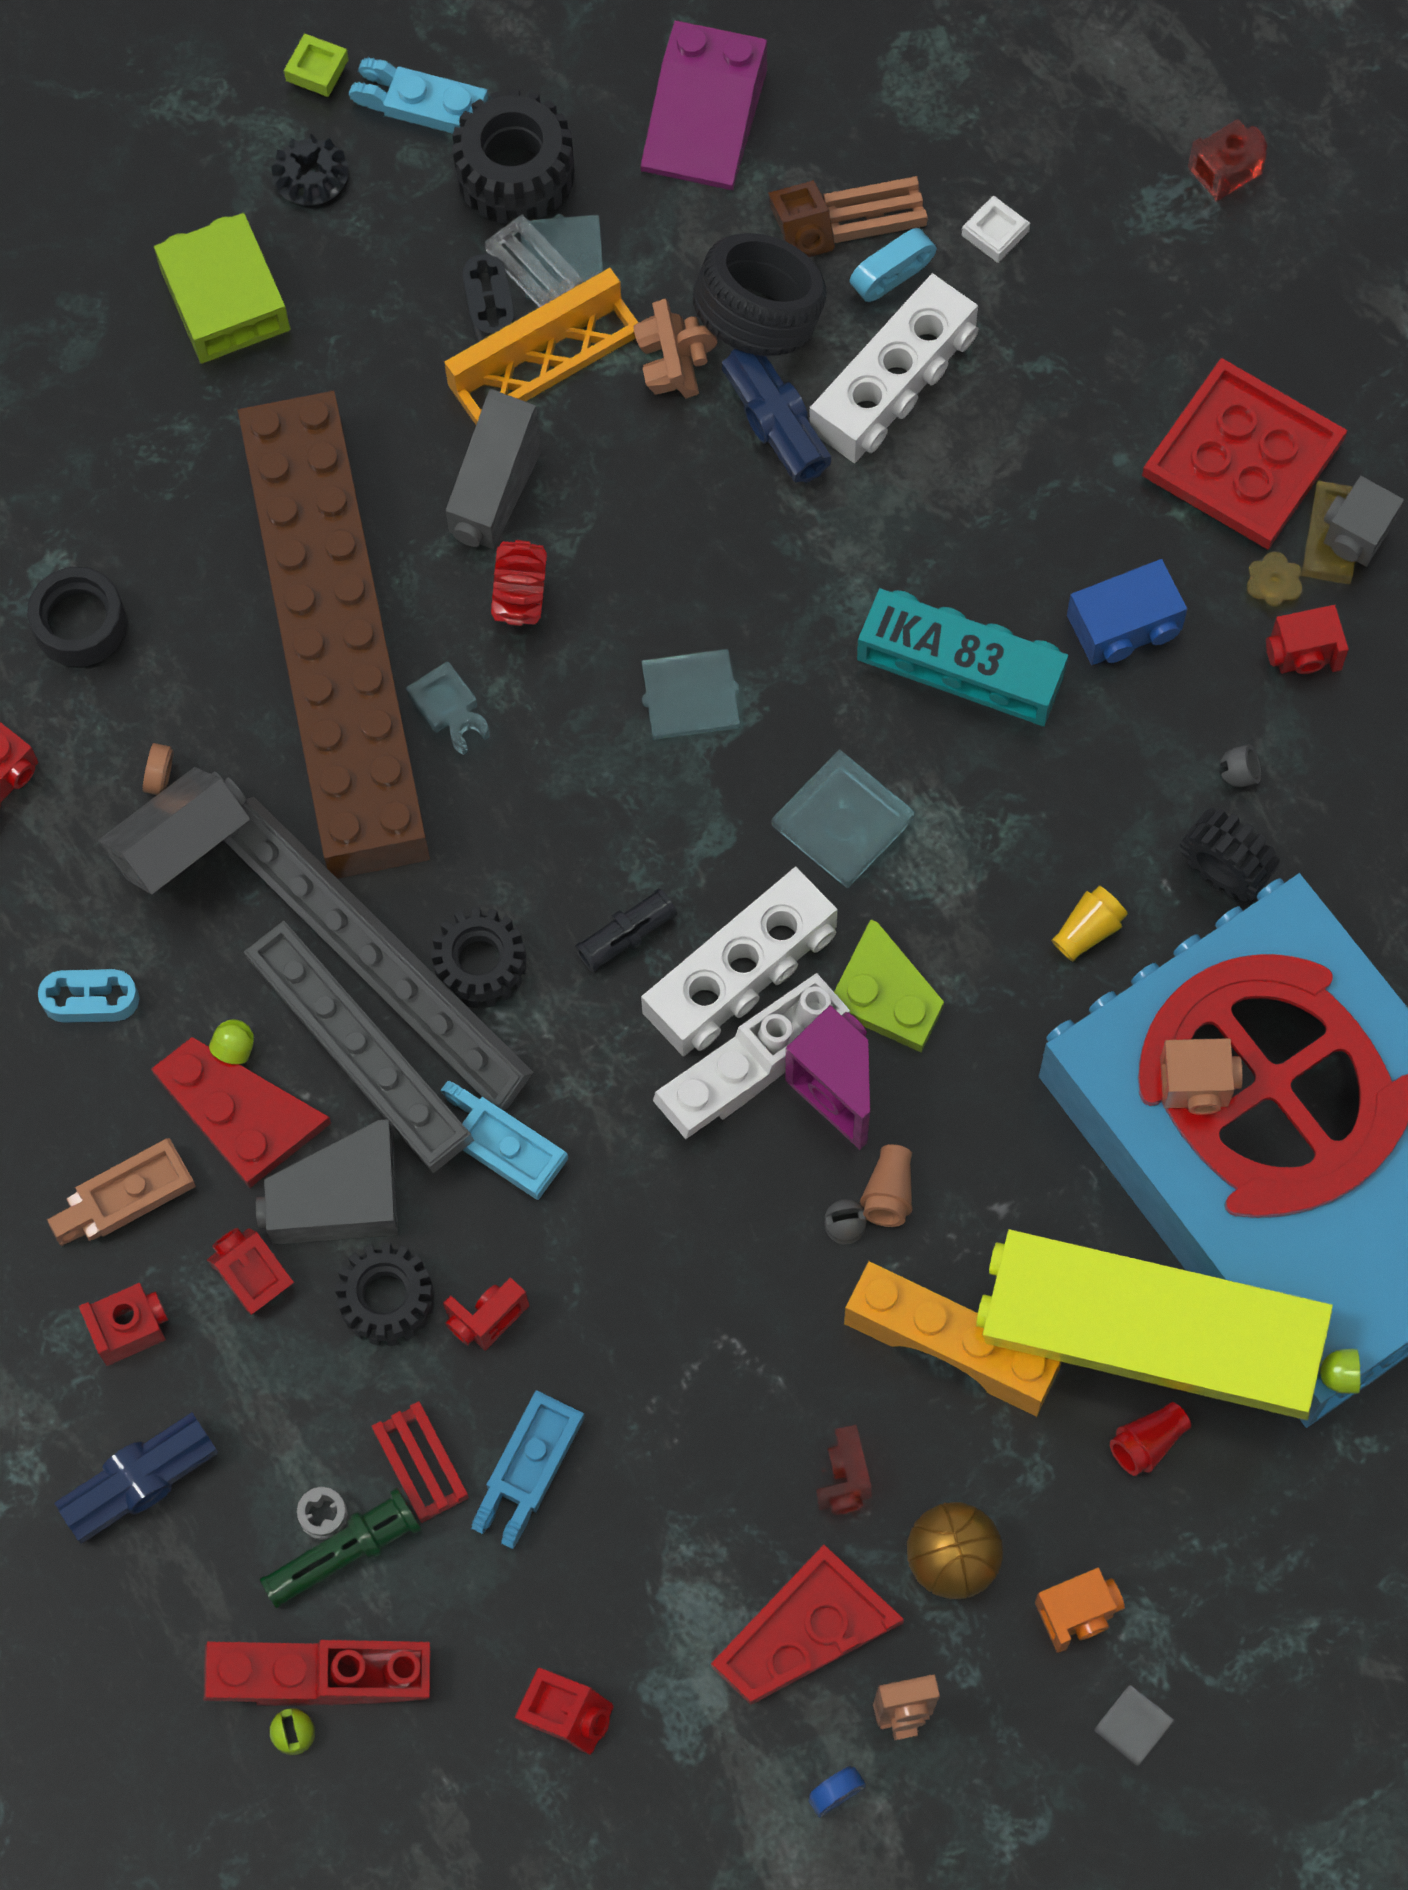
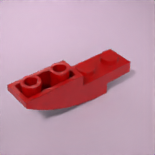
M320 1640L318 1644L207 1642L205 1645L204 1701L257 1702V1705L290 1706L386 1703L424 1700L430 1697V1642Z

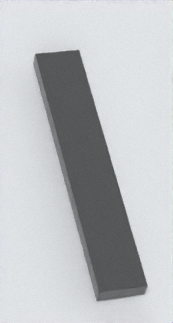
M284 920L244 951L250 963L385 1119H389L392 1127L432 1173H435L474 1141L471 1133Z

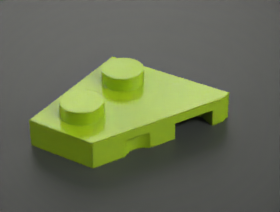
M870 920L834 993L850 1010L849 1013L864 1027L922 1052L943 1010L944 1001L879 923Z

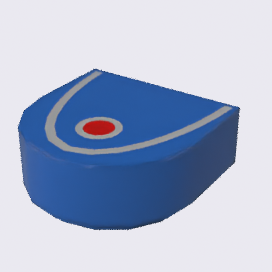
M849 1766L817 1786L810 1793L809 1803L817 1816L821 1818L866 1787V1783L857 1769Z

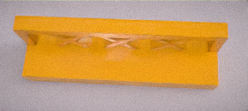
M608 268L446 360L444 363L448 386L473 422L477 424L481 410L469 393L479 387L487 385L501 388V393L526 402L634 340L636 336L633 326L639 322L621 299L619 279L611 268ZM612 311L617 314L625 325L624 328L612 335L594 332L596 321ZM565 338L583 341L581 352L572 358L553 355L556 343ZM523 362L542 365L540 376L530 382L512 379L514 368Z

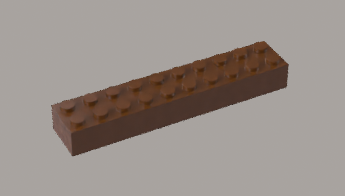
M335 391L237 409L327 869L337 879L428 861L430 860Z

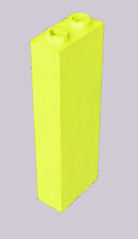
M1009 1229L1005 1244L996 1242L989 1268V1274L997 1276L992 1296H982L976 1321L977 1327L984 1328L983 1337L986 1344L1308 1420L1331 1320L1332 1304Z

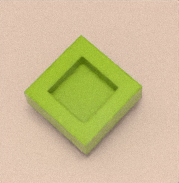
M304 33L284 69L286 81L329 97L349 60L347 49Z

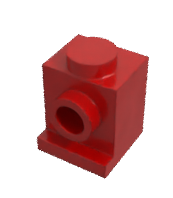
M1335 605L1276 617L1272 634L1266 638L1269 661L1273 667L1279 666L1281 673L1296 670L1299 674H1308L1320 670L1328 663L1332 672L1340 671L1343 668L1349 650Z
M140 1283L92 1304L86 1302L79 1306L97 1352L106 1366L166 1340L159 1325L168 1321L162 1303L156 1291L147 1295ZM134 1311V1317L128 1324L121 1325L116 1323L117 1317Z

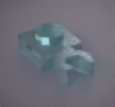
M448 661L406 688L408 697L436 733L446 726L450 727L452 744L461 754L464 755L468 752L467 743L461 736L464 731L474 729L480 733L484 740L490 738L486 720L477 713L469 712L477 707L476 697Z

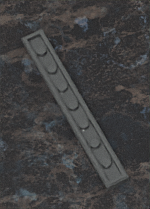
M255 797L247 798V802L241 807L250 820L226 837L224 841L482 1097L502 1110L508 1109L533 1074V1071Z

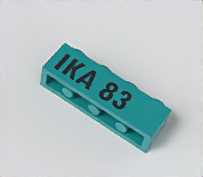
M881 588L878 590L859 635L857 647L858 661L1044 727L1065 677L1069 656L1062 653L1059 648L1049 642L1042 640L1031 642L1014 636L1010 630L1001 625H983L966 619L961 612L953 608L941 607L938 609L919 602L910 593L899 590L889 592Z

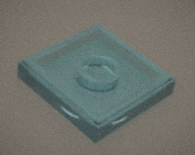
M839 749L772 818V826L848 889L915 819V811Z

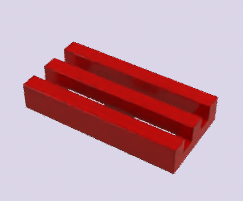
M420 1401L410 1405V1409L402 1413L399 1411L391 1415V1419L383 1423L379 1421L371 1426L420 1523L469 1498ZM415 1420L418 1422L453 1490V1493L444 1497L408 1427V1424ZM398 1430L434 1500V1503L427 1507L424 1506L388 1434Z

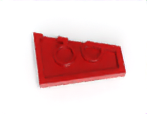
M193 1037L151 1069L158 1081L249 1188L331 1124L330 1118L243 1066L229 1064L217 1059L210 1052L209 1046Z
M823 1545L711 1663V1667L752 1705L904 1623V1619L831 1550Z

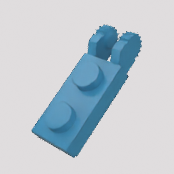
M536 1390L487 1483L488 1492L475 1515L471 1529L483 1534L491 1526L500 1501L504 1497L519 1505L503 1531L502 1544L512 1549L516 1546L529 1522L532 1511L537 1512L585 1419L584 1413Z

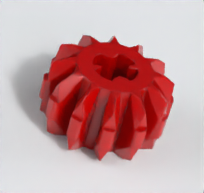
M515 540V542L503 541L498 546L491 614L495 621L508 622L507 625L522 626V624L535 625L541 618L547 558L543 545L530 544V541Z

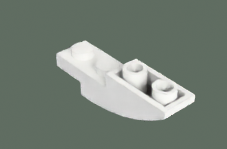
M816 973L739 1026L734 1038L657 1090L653 1102L683 1137L687 1139L718 1116L722 1120L728 1117L785 1073L786 1047L829 1005L841 1015L845 1012L849 1013L850 1010Z

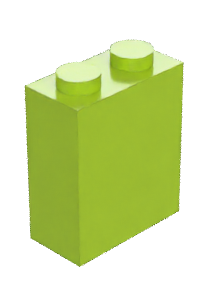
M245 213L233 217H221L213 221L209 226L187 234H175L166 239L165 242L154 246L161 273L200 364L291 330L284 302Z

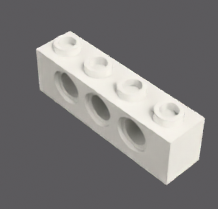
M932 273L810 407L809 423L818 437L854 464L866 451L869 453L874 452L885 439L888 431L887 427L895 418L903 419L910 413L917 402V394L927 383L934 385L946 371L950 357L957 350L965 351L974 341L979 330L976 326L978 305ZM931 334L937 337V339L926 341L918 336ZM899 367L905 369L907 372L903 374H893L889 372L888 369ZM862 401H871L875 403L877 406L873 408H862L858 406L857 403Z
M794 867L643 994L641 1001L644 1016L683 1057L694 1048L698 1051L705 1049L720 1034L721 1029L719 1027L733 1015L740 1018L748 1013L759 1001L760 996L758 994L770 983L773 982L775 985H779L787 980L798 967L796 961L810 949L816 953L830 943L836 935L835 928L837 927L838 909L797 867ZM783 925L791 928L795 934L789 939L777 940L771 937L768 932L776 926ZM738 958H749L757 966L750 972L740 973L733 970L730 964ZM701 990L712 991L718 996L714 1003L706 1006L696 1004L691 998L696 992Z

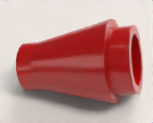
M1170 1402L1160 1410L1117 1428L1116 1437L1110 1440L1111 1452L1120 1466L1129 1474L1136 1476L1142 1471L1149 1473L1180 1436L1191 1428L1190 1419L1177 1403Z

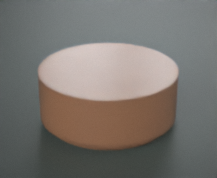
M157 743L152 744L144 774V793L158 795L167 788L174 750L171 746Z

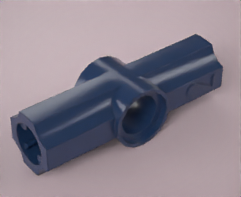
M738 349L732 350L731 354L722 361V371L744 403L746 417L755 435L762 443L769 442L795 483H807L819 477L831 465V455L809 423L806 407L798 391L791 383L787 382L784 384L766 356L754 355Z
M191 1412L146 1443L141 1441L135 1442L116 1452L104 1463L102 1472L79 1485L54 1504L77 1540L82 1544L129 1512L130 1514L140 1513L161 1501L172 1489L171 1484L212 1459L219 1452Z

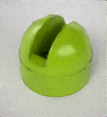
M230 1019L224 1021L214 1031L209 1044V1050L217 1059L223 1062L243 1064L248 1061L252 1051L254 1034L250 1026L241 1020Z
M1358 1349L1335 1350L1322 1361L1320 1375L1323 1383L1329 1389L1337 1393L1360 1392Z
M295 1708L285 1709L273 1718L269 1729L270 1739L280 1752L287 1755H298L305 1752L312 1745L315 1738V1727L310 1717L302 1710ZM293 1717L294 1730L299 1742L288 1743L284 1719Z

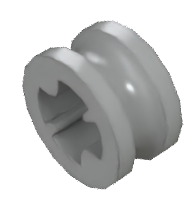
M317 1487L309 1490L302 1496L297 1507L299 1523L304 1531L314 1539L326 1540L343 1530L347 1524V1507L339 1493L331 1488ZM324 1501L332 1502L330 1508L333 1513L337 1512L333 1521L325 1519L320 1527L314 1526L315 1519L313 1515H308L312 1506L320 1508Z

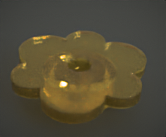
M1270 552L1264 557L1263 562L1254 561L1249 567L1251 578L1247 583V591L1253 598H1265V601L1270 606H1278L1282 603L1283 599L1292 601L1301 595L1302 584L1298 580L1301 569L1296 563H1288L1282 553Z

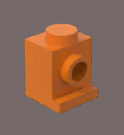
M1099 1567L1039 1592L1035 1601V1605L1057 1653L1068 1648L1071 1641L1070 1636L1075 1633L1079 1641L1107 1630L1109 1625L1106 1620L1113 1618L1114 1613L1125 1609L1123 1598L1115 1581L1112 1578L1105 1581Z

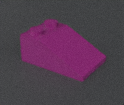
M674 21L662 62L641 162V171L733 190L767 73V39Z

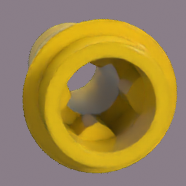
M1098 886L1092 893L1088 891L1084 893L1059 933L1051 941L1065 957L1073 962L1079 955L1121 929L1122 924L1120 922L1128 913L1113 895L1103 887Z

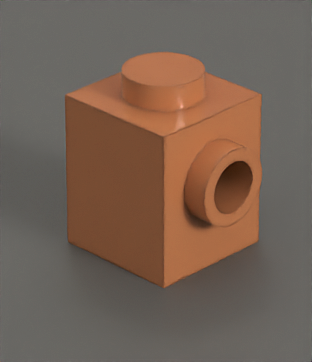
M1231 1038L1165 1040L1160 1056L1163 1107L1188 1108L1189 1112L1193 1114H1212L1220 1111L1221 1107H1228L1234 1089H1241L1242 1087L1241 1057L1232 1056Z

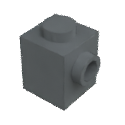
M1360 475L1347 498L1345 499L1338 495L1326 513L1323 521L1329 524L1330 527L1324 544L1330 546L1334 553L1342 559L1350 562L1357 561L1367 567L1394 525L1405 499Z

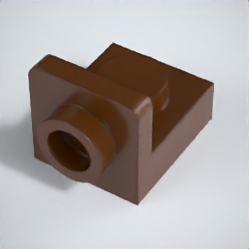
M814 180L768 193L770 207L783 233L784 241L795 246L808 257L830 252L834 249L829 209Z

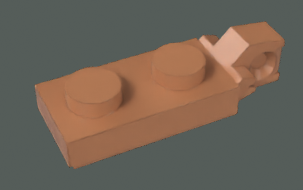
M166 1138L75 1187L77 1192L67 1198L70 1207L47 1219L61 1246L85 1234L88 1240L91 1241L100 1236H106L196 1186L170 1138Z
M935 1675L878 1687L873 1703L877 1724L881 1729L892 1727L894 1740L918 1736L917 1727L925 1725V1720L930 1719L929 1715L933 1714L940 1697Z

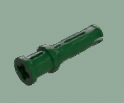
M395 1488L390 1491L391 1498L363 1515L358 1511L350 1515L351 1519L347 1520L348 1527L305 1551L266 1577L260 1578V1582L274 1606L279 1608L284 1602L325 1580L328 1576L365 1554L368 1558L372 1556L376 1558L382 1554L383 1546L408 1531L414 1534L421 1531L422 1528L400 1490ZM397 1515L396 1520L377 1531L375 1530L377 1525ZM355 1538L357 1539L358 1543L344 1550L343 1546ZM330 1553H335V1556L333 1558L329 1559L328 1561L309 1571L296 1580L294 1579V1575H296L297 1573L311 1566L312 1564L329 1555Z

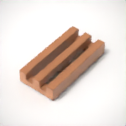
M917 176L823 194V199L830 213L834 243L927 226L926 210L923 209V198L918 190ZM908 208H912L913 210L912 212L881 217L884 216V213L893 212ZM861 217H866V219H870L865 221L839 225L840 221H846Z

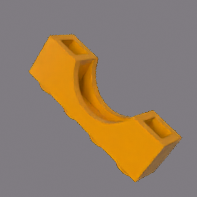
M870 1261L845 1307V1325L891 1347H909L935 1356L971 1376L983 1386L988 1394L1036 1417L1061 1366V1361L986 1344L983 1337L984 1328L976 1326L978 1313Z

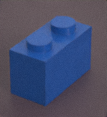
M1160 559L1070 594L1067 617L1091 665L1105 660L1108 663H1115L1131 655L1135 648L1151 642L1153 645H1161L1174 639L1183 629L1187 607L1163 560Z

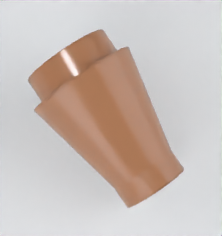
M890 1144L881 1148L879 1160L861 1197L860 1203L864 1207L863 1215L868 1221L876 1225L885 1227L900 1226L904 1224L906 1216L912 1212L910 1167L912 1152L903 1146Z

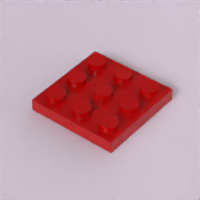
M1221 358L1145 464L1142 476L1269 550L1345 440L1348 430Z

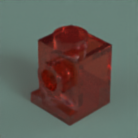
M1237 119L1203 140L1200 137L1192 144L1188 168L1211 196L1218 201L1262 174L1267 155L1266 140L1257 127L1251 126L1246 129L1240 120Z

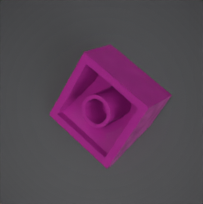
M829 1005L786 1047L785 1081L861 1150L868 1141L870 1118L868 1039L865 1037L867 1031L853 1015L848 1012L841 1015Z

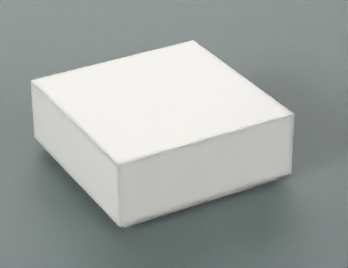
M993 195L962 226V236L999 263L1029 232L1030 223Z

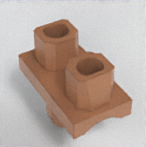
M666 298L654 302L652 305L655 315L633 326L638 345L646 355L660 349L663 351L664 358L643 365L645 383L655 395L678 389L685 398L699 394L693 364L695 366H702L707 363L706 353L716 347L718 343L717 337L705 326H700L697 317H688L683 321L679 314L671 313L670 305Z

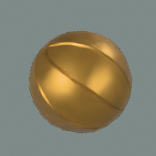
M962 1502L943 1503V1505L939 1504L924 1512L914 1523L907 1541V1558L915 1578L929 1592L947 1599H966L985 1590L997 1577L996 1574L999 1573L1003 1560L1002 1539L992 1519L980 1509L978 1510L977 1507Z

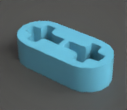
M920 228L911 229L864 260L852 273L849 280L850 284L866 302L875 301L923 269L935 255L936 245Z
M115 969L61 970L52 972L43 979L38 990L39 1002L48 1017L64 1023L115 1022L125 1020L135 1012L140 1000L138 989L130 975ZM119 985L123 994H127V996H120L117 1000V1005L113 1006L109 1005L106 997L94 996L110 994L112 986ZM65 986L69 988L72 995L84 996L69 997L66 1000V1006L58 1007L55 999L51 998V996L59 995L61 987Z

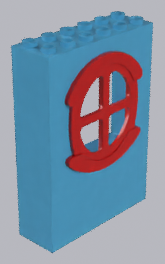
M1299 873L1285 883L1279 878L1268 884L1257 895L1256 898L1259 901L1244 911L1240 906H1237L1225 913L1215 923L1217 929L1201 939L1196 934L1186 939L1174 950L1173 955L1175 957L1159 967L1157 963H1152L1143 968L1132 978L1131 983L1133 985L1119 995L1111 991L1100 997L1089 1008L1091 1014L1076 1024L1072 1020H1067L1057 1026L1046 1037L1048 1043L1045 1045L1039 1078L1186 1271L1332 1304V1315L1321 1363L1327 1355L1335 1350L1358 1349L1361 1390L1408 1357V1007ZM1263 998L1282 1001L1299 1007L1316 1017L1324 1024L1326 1032L1322 1037L1284 1063L1273 1064L1265 1057L1231 1012V1008L1234 1004L1244 999ZM1212 1024L1216 1026L1226 1039L1231 1038V1046L1251 1070L1255 1081L1252 1085L1231 1098L1228 1107H1221V1110L1216 1113L1193 1114L1189 1112L1188 1108H1164L1160 1056L1165 1040H1192L1194 1033L1203 1025ZM1336 1051H1342L1350 1057L1359 1085V1111L1352 1132L1341 1141H1334L1328 1137L1291 1089V1082ZM1271 1100L1280 1107L1309 1144L1315 1157L1312 1162L1301 1167L1287 1168L1264 1165L1247 1159L1227 1147L1221 1141L1219 1132L1262 1101ZM1319 1368L1308 1420L1300 1419V1421L1308 1428L1356 1393H1337L1329 1389L1322 1381Z

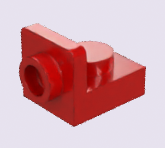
M235 1228L226 1233L213 1244L212 1247L216 1252L207 1259L212 1268L218 1271L237 1299L251 1315L294 1283L260 1235L250 1228L243 1232L239 1228Z
M511 1277L501 1287L493 1285L480 1297L475 1305V1309L478 1311L474 1315L451 1295L443 1303L447 1316L450 1318L445 1323L448 1329L465 1345L468 1346L474 1340L485 1351L530 1306L526 1291Z
M538 1667L514 1718L529 1727L562 1739L582 1752L591 1754L598 1740L605 1735L608 1729L613 1704L588 1686Z

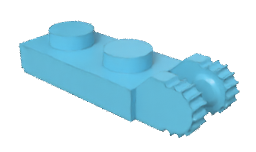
M369 57L361 61L358 72L367 81L370 80L390 87L388 93L376 85H367L364 82H355L352 84L349 92L350 99L363 107L367 106L370 109L384 112V116L453 133L455 127H460L459 118L464 111L473 113L472 104L478 99H481L483 102L488 101L487 89L399 66L396 69L387 61L375 60Z
M447 1081L441 1089L442 1094L451 1104L469 1113L462 1124L471 1133L474 1141L464 1148L463 1151L536 1200H539L567 1162L568 1154L484 1097L478 1099L459 1085Z

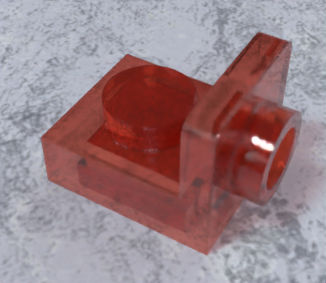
M856 1425L835 1429L836 1446L827 1448L834 1479L845 1478V1483L816 1490L819 1510L831 1508L832 1514H845L861 1509L864 1506L863 1500L872 1498V1486Z

